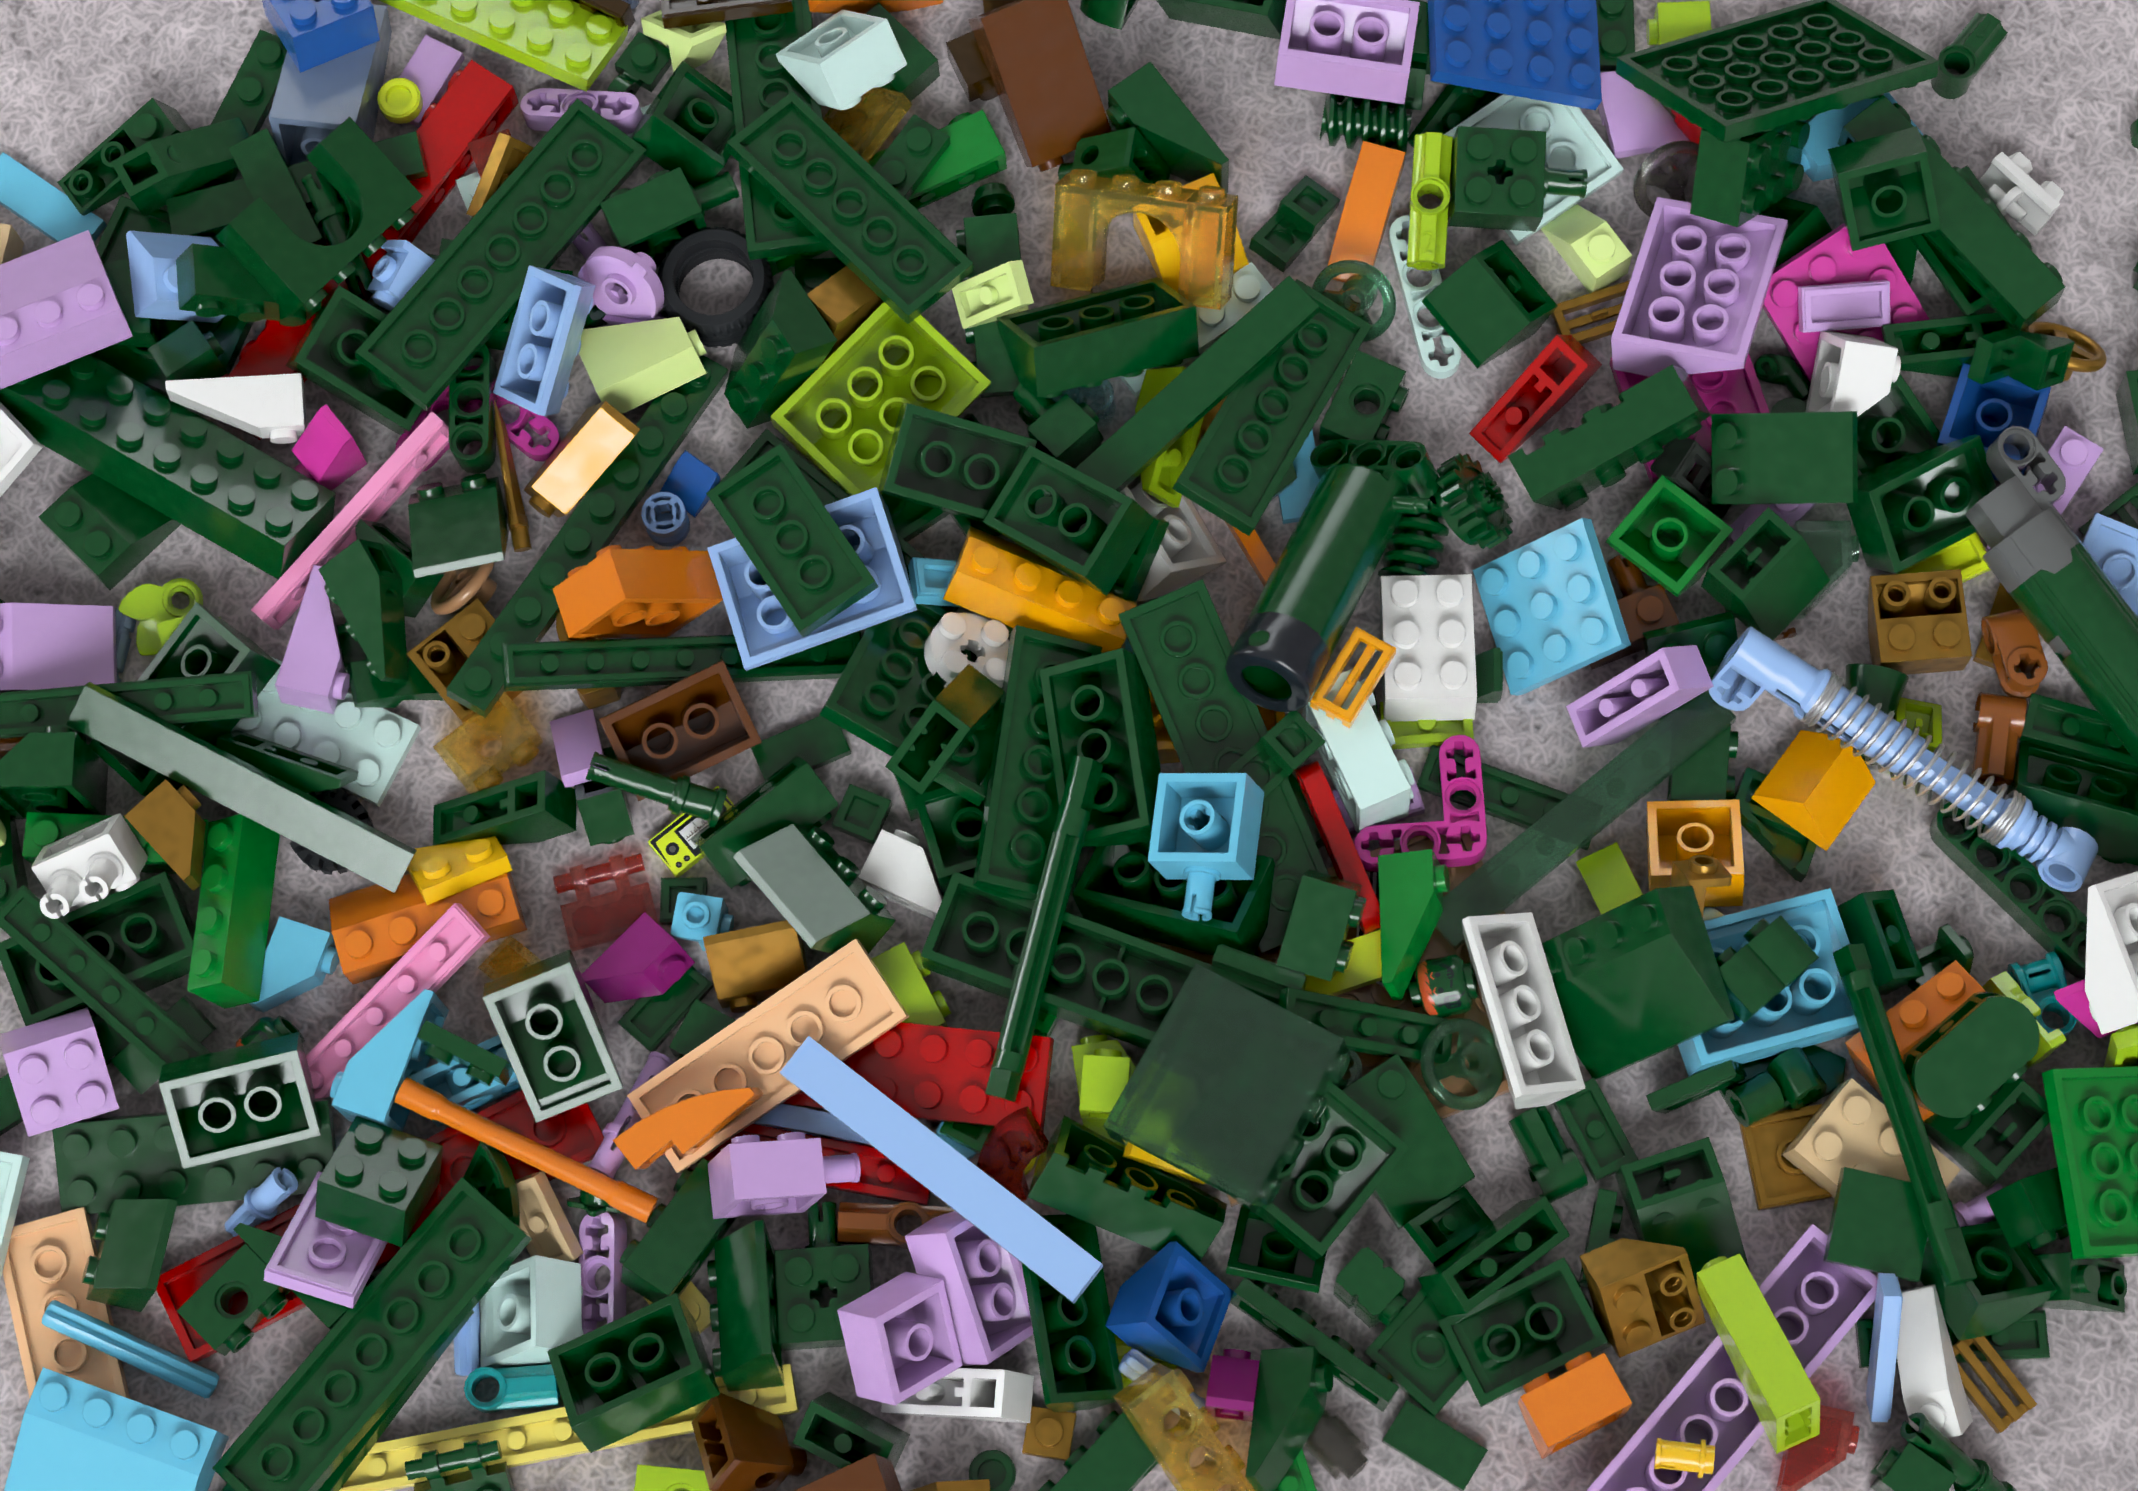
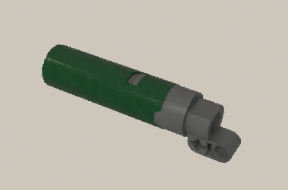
M2012 426L2005 429L1988 447L1986 453V462L2001 485L1979 500L1965 515L1991 548L1982 559L2046 644L2051 647L2062 665L2138 764V616L2131 610L2119 594L2117 588L2054 507L2053 503L2060 498L2066 487V479L2063 472L2029 429L2021 426ZM2003 444L2014 445L2019 450L2021 459L2014 460L2009 458L2005 454ZM2027 465H2029L2032 470H2029V471L2023 476V475L2021 474V471H2022ZM2041 483L2046 491L2043 490L2038 493L2033 486Z

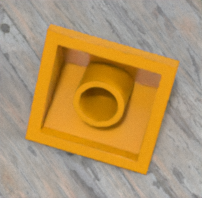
M1800 730L1751 799L1827 851L1873 788L1876 781L1862 756H1853L1852 746L1843 749L1840 746L1841 739L1839 738L1828 740V734Z

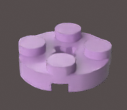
M600 246L589 256L578 273V278L596 285L593 293V306L596 305L606 314L602 320L610 325L649 321L654 319L663 308V286L658 275L655 273L656 264L654 260L646 253H633L627 249L615 246ZM614 283H618V284H620L621 286H623V287L625 288V290L627 291V294H625V292L623 291L622 287H620V286H618L617 284H614Z

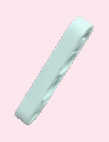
M1404 215L1397 218L1390 227L1389 247L1421 365L1429 376L1437 379L1447 378L1458 370L1461 361V348L1449 334L1448 336L1442 335L1446 330L1441 324L1435 327H1426L1417 318L1418 313L1426 308L1422 300L1442 283L1439 269L1428 271L1432 276L1431 282L1428 285L1416 287L1409 283L1407 273L1414 268L1407 267V259L1404 261L1401 259L1407 258L1408 245L1405 239H1397L1402 236V229L1409 228V215ZM1440 335L1443 353L1452 354V356L1448 357L1446 366H1440L1438 360L1430 361L1429 359L1434 357L1435 345L1433 338Z

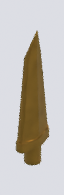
M494 400L495 431L508 513V527L511 532L514 552H524L532 549L528 531L529 524L524 511L506 425Z

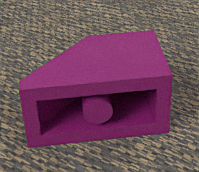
M644 912L581 975L584 982L604 1003L663 995L683 976L695 961L673 937Z
M1223 1349V1356H1212L1205 1404L1206 1416L1252 1422L1260 1361L1251 1360V1352L1238 1349Z

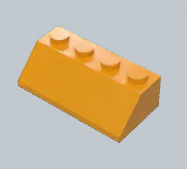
M972 526L968 530L943 597L948 602L992 620H998L1009 627L1015 628L1018 625L1102 647V653L1122 647L1126 639V633L1118 614L1137 607V601L1124 600L1112 592H1109L1106 596L1071 577L1027 549Z

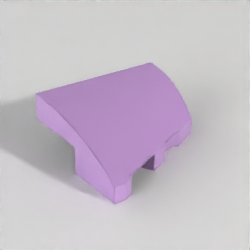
M1616 71L1600 73L1602 101L1598 106L1602 126L1605 125L1611 151L1616 159L1654 152L1656 157L1694 149L1693 144L1674 123V118L1657 99L1643 90L1634 87L1632 83L1616 74Z

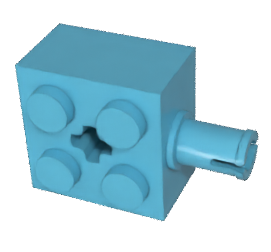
M1159 773L1148 862L1166 879H1187L1184 909L1182 910V916L1186 919L1199 921L1200 914L1203 921L1212 919L1211 911L1216 881L1254 880L1264 791L1247 773Z

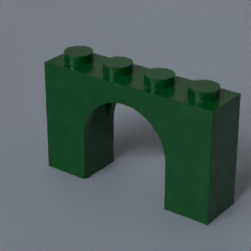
M350 116L306 156L339 192L347 206L349 230L344 242L336 245L321 246L303 240L279 218L260 196L216 236L290 317L302 306L310 312L328 295L322 287L331 279L338 285L358 268L352 260L361 252L367 258L388 241L382 233L391 225L396 231H399L416 215V212L411 207L423 197Z

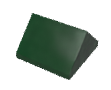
M1241 1205L1226 1274L1318 1294L1327 1251L1322 1257L1313 1261L1258 1214Z

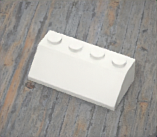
M1533 913L1468 916L1462 919L1463 935L1469 952V958L1472 962L1515 1109L1548 1106L1585 1089Z

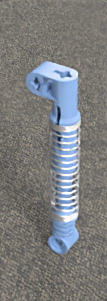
M1748 627L1727 651L1711 680L1714 687L1709 689L1710 696L1720 706L1728 710L1744 711L1753 704L1764 690L1792 707L1794 716L1800 719V722L1804 721V724H1808V727L1815 725L1816 732L1827 730L1828 740L1841 739L1840 746L1843 749L1852 746L1853 756L1866 755V764L1878 763V772L1883 773L1889 770L1892 781H1896L1904 776V789H1909L1916 784V797H1922L1928 793L1929 805H1935L1941 801V813H1947L1953 809V821H1960L1966 817L1965 828L1969 830L1978 826V837L1983 838V840L1999 849L2008 847L2014 850L2017 848L2016 853L2022 857L2026 855V860L2031 863L2036 861L2035 866L2038 867L2041 879L2050 887L2064 892H2074L2081 888L2098 853V844L2087 832L2073 827H2062L2057 830V824L2050 821L2047 824L2048 818L2043 815L2037 818L2038 812L2033 809L2032 801L2027 799L2026 796H2022V793H2018L2016 790L2003 798L2007 784H2002L1996 792L1990 790V787L1994 782V776H1990L1984 784L1979 783L1977 780L1982 773V768H1977L1971 776L1965 773L1970 763L1969 759L1964 760L1959 768H1956L1952 763L1957 756V751L1952 752L1945 761L1939 757L1945 747L1944 743L1939 744L1934 752L1930 751L1927 747L1932 740V735L1927 736L1925 739L1919 736V727L1913 730L1906 727L1907 719H1903L1899 723L1893 719L1894 711L1886 714L1880 710L1882 703H1877L1876 706H1873L1868 702L1869 695H1865L1863 698L1856 695L1857 686L1852 687L1851 690L1842 686L1845 682L1844 678L1835 675V672H1831L1828 669H1816L1753 627ZM1908 776L1914 778L1910 784L1906 785ZM1921 784L1927 787L1924 791L1919 793ZM1933 792L1940 795L1935 800L1931 801ZM1946 800L1952 803L1948 808L1944 809ZM1958 808L1964 811L1961 816L1956 817ZM1971 816L1977 819L1976 822L1969 825ZM1983 824H1985L1986 826L1984 828L1983 833H1981Z

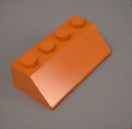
M511 871L430 905H427L410 874L404 875L395 893L375 884L329 899L331 931L343 974L353 985L385 975L454 903L462 904L491 936L485 943L526 931L527 926Z

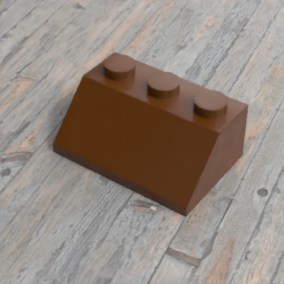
M723 660L599 719L619 761L676 780L678 776L683 777L685 775L691 777L762 743ZM635 795L638 801L645 799L644 797Z

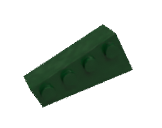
M1670 365L1620 393L1618 396L1620 404L1613 406L1612 403H1607L1599 407L1596 406L1582 414V425L1579 427H1570L1559 431L1558 428L1542 437L1544 441L1543 447L1528 455L1524 453L1522 448L1510 454L1508 458L1532 501L1558 510L1563 508L1565 511L1576 509L1588 501V493L1601 485L1603 488L1616 484L1626 476L1625 470L1638 461L1644 464L1660 456L1664 452L1662 446L1676 437L1678 440H1682L1702 428L1700 422L1711 416L1686 371L1675 365Z
M1064 1115L1037 1160L1027 1198L1158 1252L1169 1242L1177 1241L1200 1262L1224 1224L1227 1204L1169 1172L1123 1157L1124 1147Z

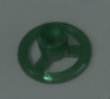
M1342 260L1327 266L1316 277L1312 286L1314 290L1372 325L1362 343L1378 338L1392 324L1396 312V296L1389 280L1374 266L1358 260ZM1340 274H1359L1348 278L1339 292L1325 290L1328 283ZM1378 288L1383 299V311L1378 321L1373 325L1367 312L1377 298ZM1350 295H1356L1361 302H1355Z
M1466 1018L1446 1020L1437 1025L1428 1034L1422 1047L1420 1064L1424 1082L1431 1094L1442 1104L1456 1110H1473L1488 1103L1497 1093L1502 1082L1504 1069L1495 1045L1494 1036L1480 1023ZM1459 1032L1456 1052L1451 1054L1448 1062L1435 1066V1052L1441 1040L1451 1033ZM1474 1037H1476L1480 1042H1473ZM1465 1058L1468 1060L1469 1063L1468 1069L1465 1065ZM1454 1075L1457 1078L1468 1080L1478 1093L1466 1097L1457 1096L1449 1092L1439 1080Z

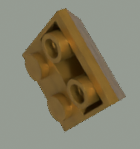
M1961 569L1870 576L1868 638L1872 665L1891 668L1906 675L1964 670L1972 657Z
M478 598L407 653V656L462 723L481 715L448 697L446 688L495 622L494 617ZM523 691L504 692L490 712L503 708Z
M1621 1238L1579 1256L1597 1319L1619 1358L1706 1323L1688 1254L1684 1247Z

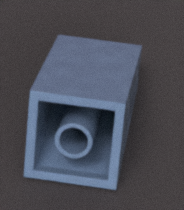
M372 4L380 41L301 73L287 51L270 110L269 121L273 138L288 166L308 161L309 159L306 156L349 116L373 141L379 110L377 96L380 88L383 86L392 34L387 6Z

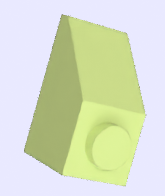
M1578 204L1541 228L1542 232L1589 293L1608 287L1628 273L1632 259L1630 251L1607 221Z

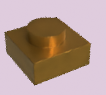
M1032 1406L1030 1423H1027L1022 1454L1066 1461L1070 1457L1077 1414L1053 1412L1051 1409Z

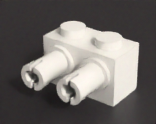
M121 813L42 848L31 869L46 890V894L40 901V909L45 916L51 919H58L61 915L65 916L72 906L76 905L78 908L99 901L100 898L104 899L111 889L115 888L117 892L124 891L139 881V874L149 857Z

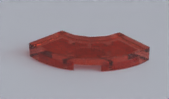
M1028 1106L1014 1111L998 1122L986 1137L977 1163L978 1168L1021 1201L1027 1200L1029 1187L1024 1176L1025 1168L1033 1158L1046 1152L1049 1143Z

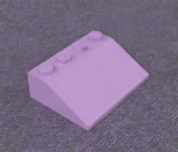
M1657 197L1611 337L1613 370L1652 376L1670 365L1684 369L1687 374L1744 369L1788 226V220L1757 215L1740 227H1734L1690 214L1691 203Z
M89 230L0 265V389L133 337Z

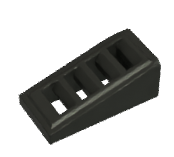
M1676 437L1665 444L1663 447L1664 452L1655 459L1651 465V471L1659 478L1662 475L1722 520L1732 504H1712V500L1711 502L1708 501L1712 495V456L1695 440L1690 438L1678 440Z

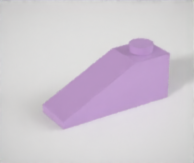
M313 565L275 686L281 703L334 714L338 699L344 700L347 695L350 675L345 671L332 601L325 592L324 586L326 583L318 570L322 566Z

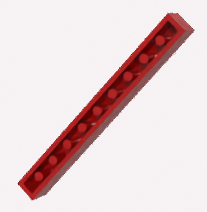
M473 60L467 64L464 70L459 69L454 73L448 83L447 92L438 103H432L422 117V124L416 132L421 139L429 176L409 181L423 197L411 207L416 212V215L399 231H396L391 225L382 233L387 240H407L410 243L413 242L457 184L455 180L465 174L519 103L512 85ZM328 240L322 246H330ZM381 247L369 258L361 252L371 276L376 263L387 254V251ZM331 279L322 288L329 293L338 284ZM345 280L339 284V286L349 291ZM359 281L358 284L365 298L362 300L367 302V300L370 297L368 296L362 281ZM316 314L305 324L294 327L283 326L279 321L266 319V327L256 340H250L243 347L237 365L230 374H225L221 378L297 373L285 365ZM302 376L303 382L305 383L307 378ZM251 434L252 436L261 441L262 438Z

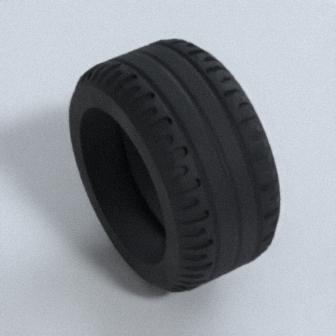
M714 226V228H700L699 231L694 230L691 233H687L685 237L682 236L665 253L657 274L664 290L662 309L665 317H680L687 333L695 329L703 346L718 348V346H732V344L740 342L775 286L768 259H749L746 235L731 228L726 229L725 227ZM727 259L744 266L752 275V287L745 300L733 310L718 315H706L691 310L681 301L679 296L681 284L686 275L697 265L708 260Z

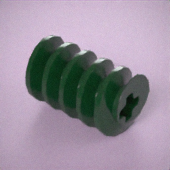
M1328 93L1324 105L1320 140L1324 133H1327L1329 146L1335 147L1341 136L1344 135L1348 149H1353L1357 140L1361 138L1362 143L1363 141L1375 143L1378 140L1379 145L1391 148L1393 143H1396L1397 150L1406 152L1413 109L1410 114H1406L1405 104L1397 103L1393 112H1389L1388 103L1384 101H1379L1376 109H1372L1370 99L1362 98L1359 106L1355 107L1353 97L1345 96L1342 103L1337 104L1336 95Z
M1434 495L1429 498L1432 501L1430 512L1402 514L1394 535H1392L1387 545L1389 551L1383 554L1382 564L1384 568L1378 571V576L1430 575L1424 572V570L1439 568L1440 562L1430 556L1429 553H1441L1444 551V545L1435 540L1434 536H1448L1449 528L1439 523V520L1445 519L1438 508Z

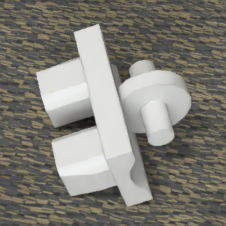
M2001 152L1992 160L1990 167L1979 179V182L1990 198L1997 203L1996 206L2003 216L2008 213L2035 236L2045 227L2060 206L2059 201L2064 195V191L2053 181H2045L2041 185L2036 183L2029 176L2033 169L2031 161L2021 152H2016L2009 157Z

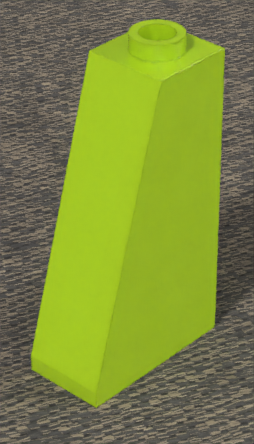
M1739 1253L1728 1259L1725 1256L1710 1260L1702 1267L1701 1271L1697 1272V1291L1776 1454L1820 1435V1397L1741 1254Z

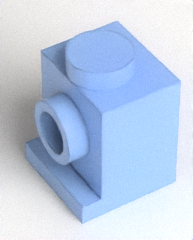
M388 240L381 246L382 249L387 251V254L376 263L372 272L374 278L367 289L374 294L372 300L389 311L398 304L435 261L407 240Z

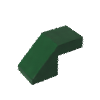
M2006 328L1978 337L1967 377L1982 385L2009 376L2038 391L2063 382L2075 342L2068 338Z

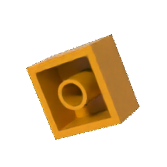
M1739 799L1647 801L1646 842L1649 891L1656 888L1670 887L1673 861L1690 860L1695 855H1708L1720 861L1732 875L1730 886L1707 887L1704 907L1743 906L1744 860Z

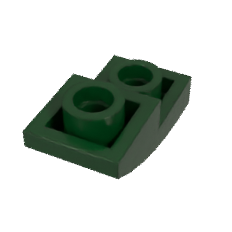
M408 656L409 681L405 684L380 681L368 669L366 659L352 662L347 666L355 707L396 708L403 700H444Z
M186 995L166 1011L200 1043L216 1030L215 1026ZM131 1044L127 1045L111 1060L113 1065L141 1095L160 1079L161 1070Z

